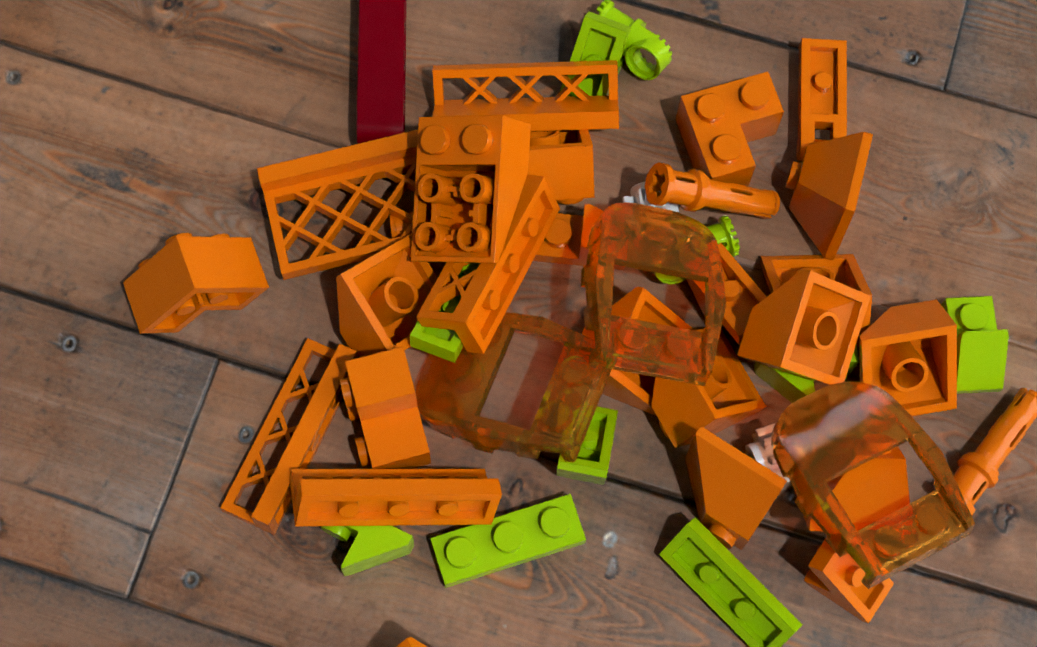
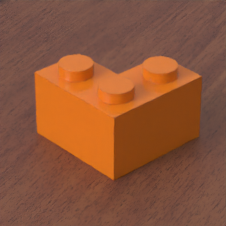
M767 71L682 95L675 120L694 169L703 171L711 180L731 182L749 187L756 164L748 142L776 135L784 110L770 74Z
M191 233L174 235L165 241V246L153 257L142 261L138 265L139 269L123 282L140 334L179 332L205 310H242L269 288L251 237H230L229 234L225 233L211 237L193 236Z
M399 347L345 361L349 377L339 381L350 421L360 419L364 436L355 438L362 467L372 465V469H414L431 464L430 451L419 414L416 392L404 348Z

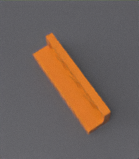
M617 60L433 65L435 105L432 117L504 115L530 123L531 131L619 129ZM589 74H608L609 95L589 96L578 85ZM554 75L565 85L555 97H543L532 86L542 76ZM567 75L576 76L571 80ZM520 76H531V77H530L527 81H525V80H524L522 77H520ZM478 77H485L481 82L475 79ZM496 77H509L520 88L510 98H497L486 87ZM443 78H462L474 89L465 99L445 100ZM571 92H573L576 96H568V95H569ZM525 93H527V94L530 96V98H521V97H522ZM480 94V95H482L485 99H475V98Z
M527 175L498 263H480L476 270L459 278L458 275L462 268L470 263L446 262L416 316L422 327L455 330L467 352L485 353L560 210L544 176ZM461 295V299L453 313L439 312L445 302Z
M307 338L220 507L223 512L275 535L292 501L290 486L291 469L309 468L344 398L339 380L349 377L345 361L358 358L356 350L340 343L337 349L334 350ZM313 354L330 361L320 382L309 386L304 371ZM300 379H302L304 388L295 391ZM308 396L309 404L299 424L288 428L283 415L288 403ZM280 420L283 430L273 433ZM286 439L288 445L277 467L266 471L261 457L264 449L269 444ZM258 463L261 473L251 476ZM264 481L266 488L254 512L236 505L245 488Z
M291 469L290 474L295 527L492 525L502 496L499 478H487L485 469Z

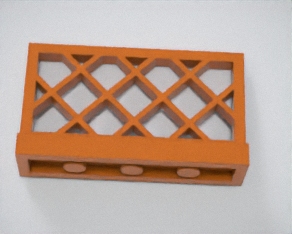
M418 129L257 168L283 280L364 261L409 234L412 235L413 215L396 207V204L407 188L415 192V181L413 179L416 176ZM387 177L398 183V186L387 202L368 192L375 180ZM343 189L353 194L341 213L322 203L332 190ZM296 199L307 205V207L294 224L279 216L277 204ZM361 200L381 209L369 228L350 218ZM316 210L335 220L323 239L304 229ZM389 214L409 224L402 236L389 239L378 233V230ZM344 225L363 235L355 248L342 250L331 244ZM282 228L289 231L285 238L283 236ZM297 237L317 246L309 259L289 263L287 252Z

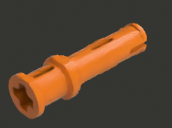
M660 162L651 167L645 181L647 201L658 206L668 202L679 204L683 210L691 212L708 207L731 213L752 215L762 219L772 218L771 215L775 216L780 207L779 194L774 190L758 189L731 182L711 180L701 170L690 169L682 172L673 170L669 164Z
M1020 388L1013 401L1004 413L1000 415L976 450L963 454L957 462L959 468L947 484L939 485L934 491L936 499L947 511L959 518L971 519L976 511L974 508L976 502L987 488H994L998 483L999 467L1011 451L1015 449L1037 418L1036 391Z

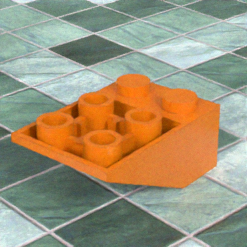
M504 115L419 117L411 261L454 263L499 262L528 174L530 123Z

